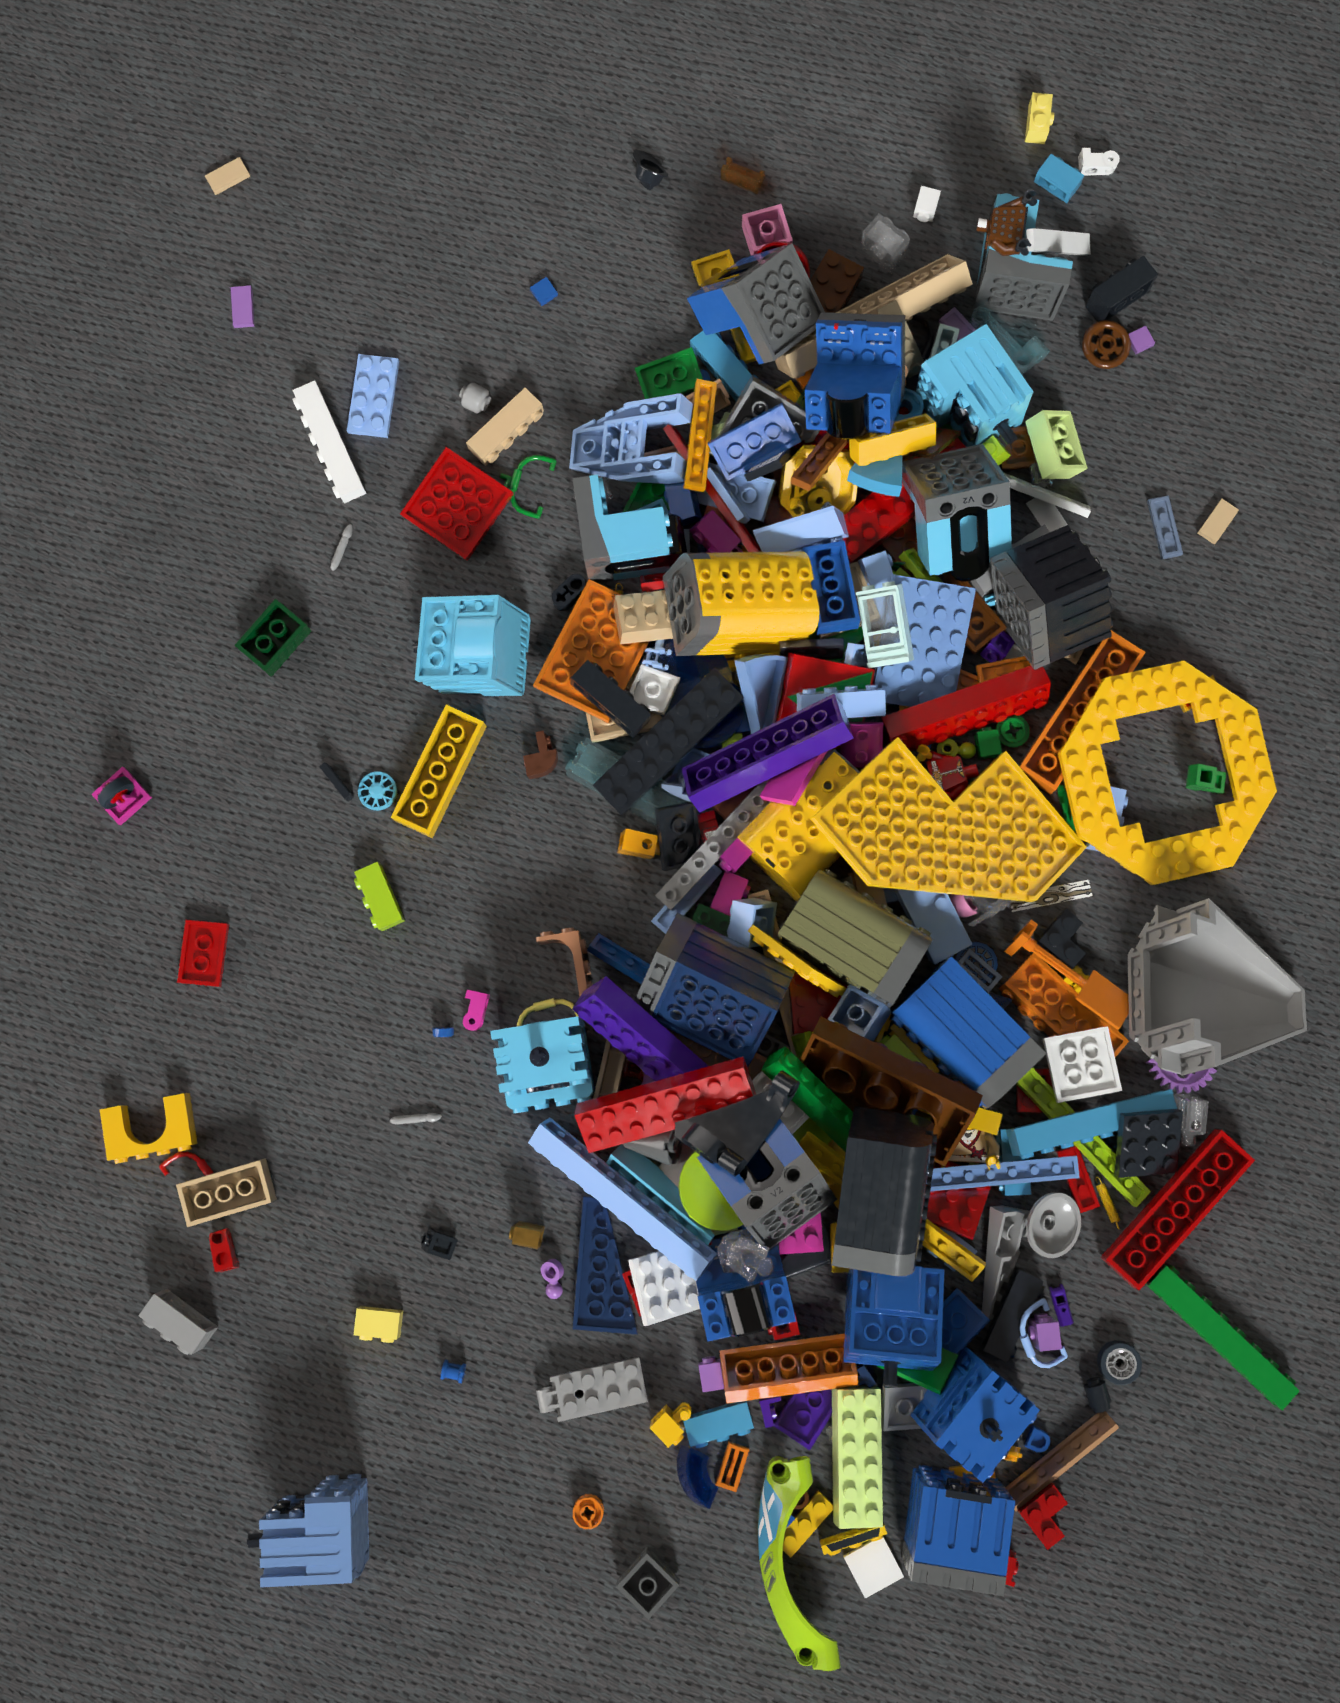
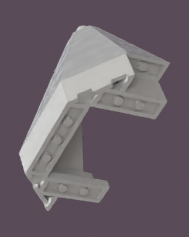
M1209 898L1176 911L1156 905L1153 919L1150 923L1146 922L1138 936L1140 938L1136 948H1131L1128 953L1129 1037L1141 1046V1049L1149 1058L1154 1059L1158 1063L1157 1066L1160 1069L1183 1076L1217 1067L1307 1031L1305 990Z

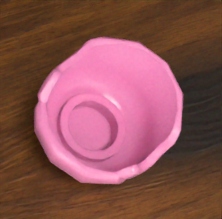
M950 894L949 898L959 917H970L977 914V906H973L971 896Z

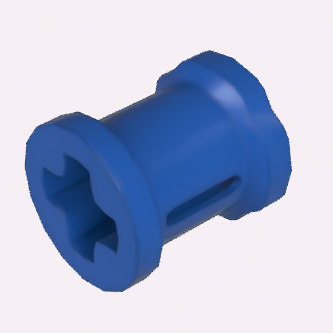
M445 1359L440 1379L458 1380V1383L462 1384L466 1364L449 1363Z

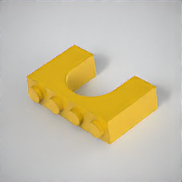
M190 1093L163 1097L166 1128L162 1136L150 1144L139 1141L133 1135L127 1105L100 1109L107 1161L115 1160V1164L128 1162V1157L136 1156V1160L149 1158V1153L157 1152V1156L170 1154V1149L178 1148V1152L191 1150V1145L197 1144Z

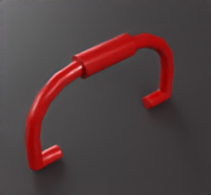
M188 1151L178 1152L159 1165L160 1170L166 1176L169 1174L166 1168L167 1165L179 1157H189L197 1162V1166L205 1176L214 1173L204 1159H200L196 1154Z

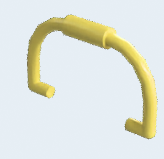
M554 998L533 1003L532 1006L526 1008L519 1016L517 1026H522L524 1018L534 1010L536 1012L555 1007L558 1004L569 1006L572 1009L574 1004L565 999Z

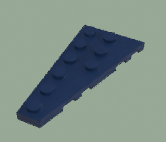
M583 1196L573 1329L638 1335L627 1286L622 1275V1265L608 1208L603 1207L594 1197Z

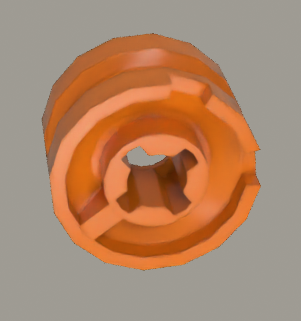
M593 1494L580 1496L573 1508L575 1523L583 1529H593L601 1523L604 1514V1505L601 1499ZM586 1507L593 1511L591 1515L585 1514Z

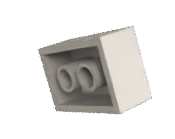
M168 1289L155 1293L139 1314V1317L143 1319L144 1325L157 1329L161 1332L160 1336L169 1342L173 1341L178 1345V1350L187 1355H192L203 1349L218 1328L217 1325Z

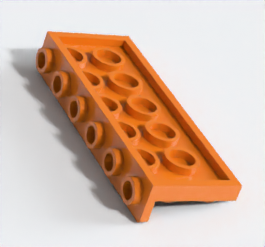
M1034 953L999 988L1003 997L1010 998L1007 1000L1012 1001L1022 1015L1028 1016L1033 1021L1034 1026L1038 1030L1044 1031L1049 1037L1108 1026L1115 1057L1129 1042L1116 1028L1077 1001L1075 998L1078 993L1044 960Z

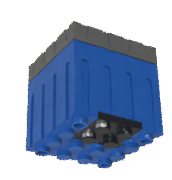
M919 1465V1468H913L902 1550V1560L911 1578V1582L1004 1597L1015 1500L1001 1481H998L997 1477L986 1479L982 1483L970 1473L963 1472L961 1477L955 1475L954 1471L944 1468L941 1469V1472L932 1471V1467L926 1465Z

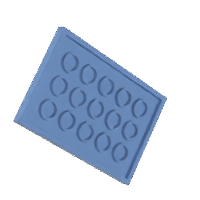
M893 574L892 581H895V585L902 584L914 660L876 667L872 685H878V688L885 690V703L912 707L956 691L976 588ZM889 595L883 630L891 629V627L898 628L893 595ZM899 631L896 633H882L880 646L899 643Z

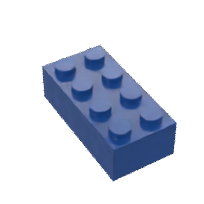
M845 540L803 547L802 551L807 553L811 562L814 577L811 581V586L813 590H816L819 604V622L816 628V635L858 629L860 616Z

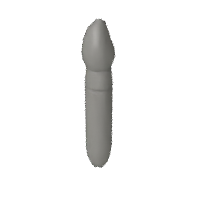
M349 524L342 533L330 567L332 571L340 564L349 538L352 535V524Z
M433 1112L392 1117L389 1121L392 1124L435 1122L440 1120L442 1115Z

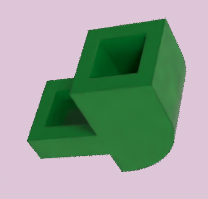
M1189 765L1186 788L1223 794L1226 773L1217 771V767L1208 765Z

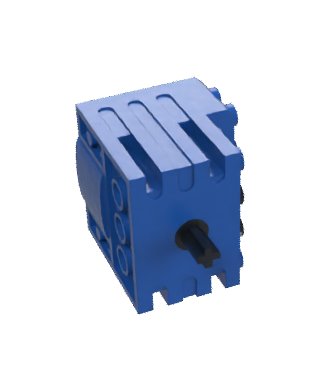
M915 1266V1271L907 1276H892L850 1269L847 1274L843 1362L884 1366L883 1386L897 1387L898 1368L933 1371L941 1363L944 1269Z
M965 1347L958 1354V1360L941 1394L939 1395L927 1389L924 1398L910 1416L939 1448L944 1449L955 1461L957 1460L962 1467L969 1472L971 1471L978 1480L984 1483L986 1479L993 1475L998 1463L1007 1457L1009 1449L1013 1444L1022 1438L1023 1431L1027 1426L1036 1420L1040 1409L969 1348Z

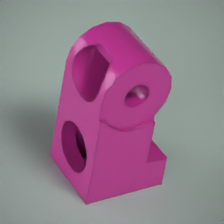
M467 990L465 998L471 999L468 1013L463 1018V1025L467 1030L476 1031L482 1027L490 994Z

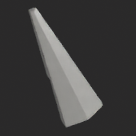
M1004 1205L990 1207L982 1313L990 1320L994 1318L992 1313L995 1301H1001L1002 1295L999 1294L1003 1282L1008 1283L1020 1255L1019 1246L1021 1238L1027 1237L1025 1228L1030 1212L1028 1210Z

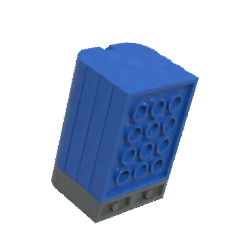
M953 957L941 961L891 1010V1015L893 1016L891 1021L898 1028L904 1027L908 1031L905 1035L914 1044L919 1043L923 1047L921 1052L929 1060L934 1058L938 1062L936 1067L944 1075H950L954 1079L953 1081H960L966 1084L969 1089L983 1095L979 1107L985 1109L996 1103L1047 1054Z

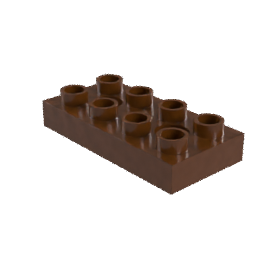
M820 1017L800 1058V1061L852 1112H854L855 1106L917 1115L930 1120L934 1124L933 1134H938L934 1161L943 1166H946L975 1117L983 1095L969 1089L966 1084L942 1076L930 1070L921 1062L903 1057L889 1050L884 1044L871 1041L850 1031L845 1025L832 1022L823 1017ZM839 1070H842V1071L848 1073L849 1075L844 1074V1073L840 1072ZM918 1109L924 1110V1111L928 1112L929 1114L924 1113V1112H921V1111L918 1110Z

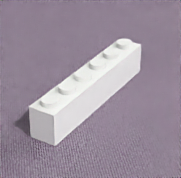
M315 380L294 389L295 398L292 400L297 410H302L303 415L300 418L305 428H310L309 438L313 446L317 444L319 451L316 452L320 462H325L327 466L324 471L328 480H333L335 484L332 489L336 498L341 497L342 501L346 503L366 494Z

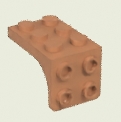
M574 928L562 929V933L555 934L553 931L540 933L541 937H536V942L539 945L562 943L571 949L579 996H581L584 990L593 985L591 981L588 982L587 975L591 974L590 963L584 957V954L588 953L586 941L581 938V933L578 930L575 931Z

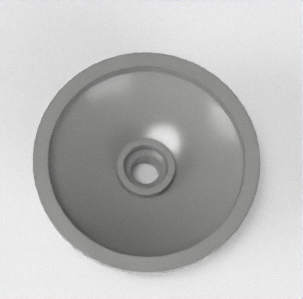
M1051 1192L1039 1198L1031 1208L1026 1224V1234L1032 1249L1039 1255L1047 1258H1057L1066 1254L1073 1247L1080 1233V1210L1070 1196L1060 1192Z

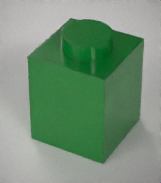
M992 727L979 729V732L974 736L978 760L997 758L1002 753L998 729L992 730Z

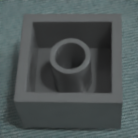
M647 1547L619 1577L616 1588L649 1620L679 1587L680 1578Z

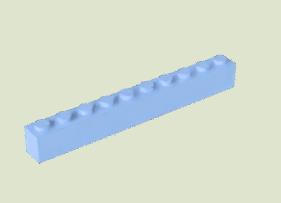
M549 1117L539 1124L528 1142L534 1147L536 1152L545 1156L553 1166L562 1170L569 1179L579 1184L586 1193L596 1198L603 1207L613 1212L620 1221L625 1222L636 1234L647 1240L653 1248L664 1254L670 1262L680 1267L687 1276L697 1281L706 1272L717 1256L714 1250L593 1152L588 1153L585 1145Z

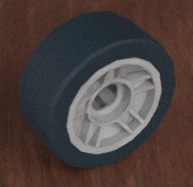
M1114 1340L1107 1342L1101 1347L1097 1355V1365L1100 1373L1114 1384H1130L1138 1378L1141 1372L1142 1361L1140 1354L1133 1346L1124 1341ZM1117 1359L1124 1361L1120 1367L1116 1366Z

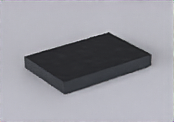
M689 801L655 808L663 871L681 868L701 847L697 809Z

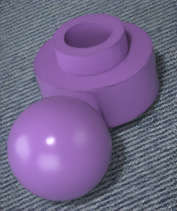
M549 1259L541 1266V1274L549 1282L546 1286L547 1296L551 1299H557L563 1292L562 1285L558 1280L563 1276L564 1268L558 1260Z

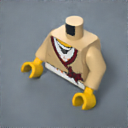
M968 1127L948 1161L986 1163L988 1170H991L990 1166L992 1164H996L997 1169H1000L1001 1165L998 1160L999 1144L993 1134Z

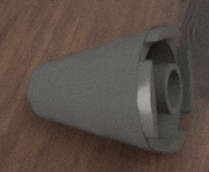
M675 1130L623 1144L627 1149L666 1165L676 1164L682 1150V1144H679V1139L675 1137Z

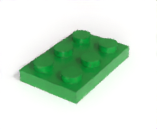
M692 347L635 368L645 399L679 393L684 395L695 391L697 379L703 380Z

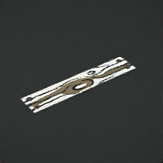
M1089 880L1049 887L1034 902L1009 901L1012 912L1090 897L1092 896Z

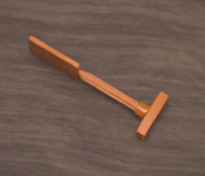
M1031 919L1014 936L1013 942L1004 952L1012 956L1021 947L1029 952L1032 951L1081 987L1079 994L1075 998L1077 1001L1119 1030L1129 1014L1128 994L1095 970L1092 971L1088 979H1085L1038 945L1037 941L1031 938L1038 924Z

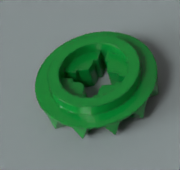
M1013 715L1007 717L1004 721L998 722L996 726L1001 744L1008 747L1021 746L1027 741L1030 734L1029 725L1021 716ZM1010 725L1013 729H1020L1015 733V738L1012 734H1005L1010 729Z

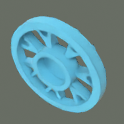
M384 772L367 774L358 786V797L361 803L371 810L379 811L388 808L397 796L395 781ZM376 775H381L380 783L375 782ZM367 779H370L373 783L370 787L364 784ZM389 779L392 784L385 788L383 783ZM362 790H369V795L362 796ZM386 791L393 792L392 798L385 796ZM370 797L375 799L372 806L367 804ZM383 798L386 804L380 806L378 800Z

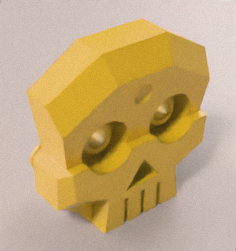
M803 445L782 467L778 498L781 505L790 512L793 518L817 511L827 501L842 511L844 515L854 506L858 486L847 481L849 470L854 465L847 449H843L810 491L793 485L790 482L791 476L816 446ZM818 497L823 498L820 503L816 502Z

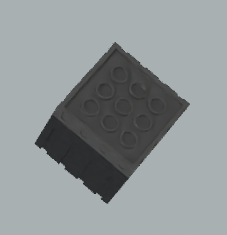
M1068 525L1012 548L1007 553L1005 551L990 558L996 614L1006 625V631L1034 670L1112 637L1110 628L1113 627L1110 613L1113 610L1109 601L1112 593L1108 585L1111 582V576L1107 570H1102L1098 558L1091 555L1086 544L1083 545L1076 531L1072 532Z

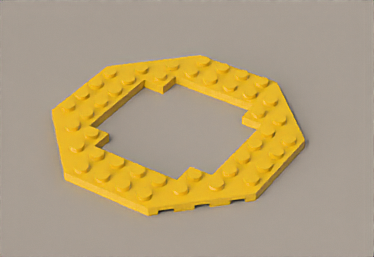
M1186 661L1102 679L1094 696L1091 697L1085 707L1081 718L1070 732L1066 743L1058 752L1077 837L1088 842L1107 857H1111L1133 874H1137L1145 879L1144 881L1150 885L1233 867L1277 792L1258 710ZM1191 703L1195 723L1215 719L1234 801L1215 805L1220 826L1145 843L1140 823L1122 827L1119 825L1100 744L1120 740L1115 719Z

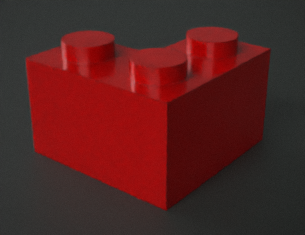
M1051 1483L1017 1511L1047 1550L1065 1537L1051 1517L1066 1506L1068 1502L1054 1484Z

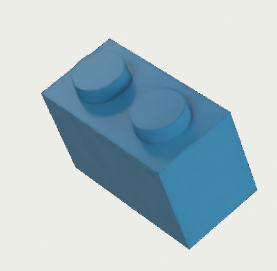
M1050 154L1038 170L1034 182L1065 203H1068L1081 185L1084 175L1077 168H1072L1066 164L1060 157Z

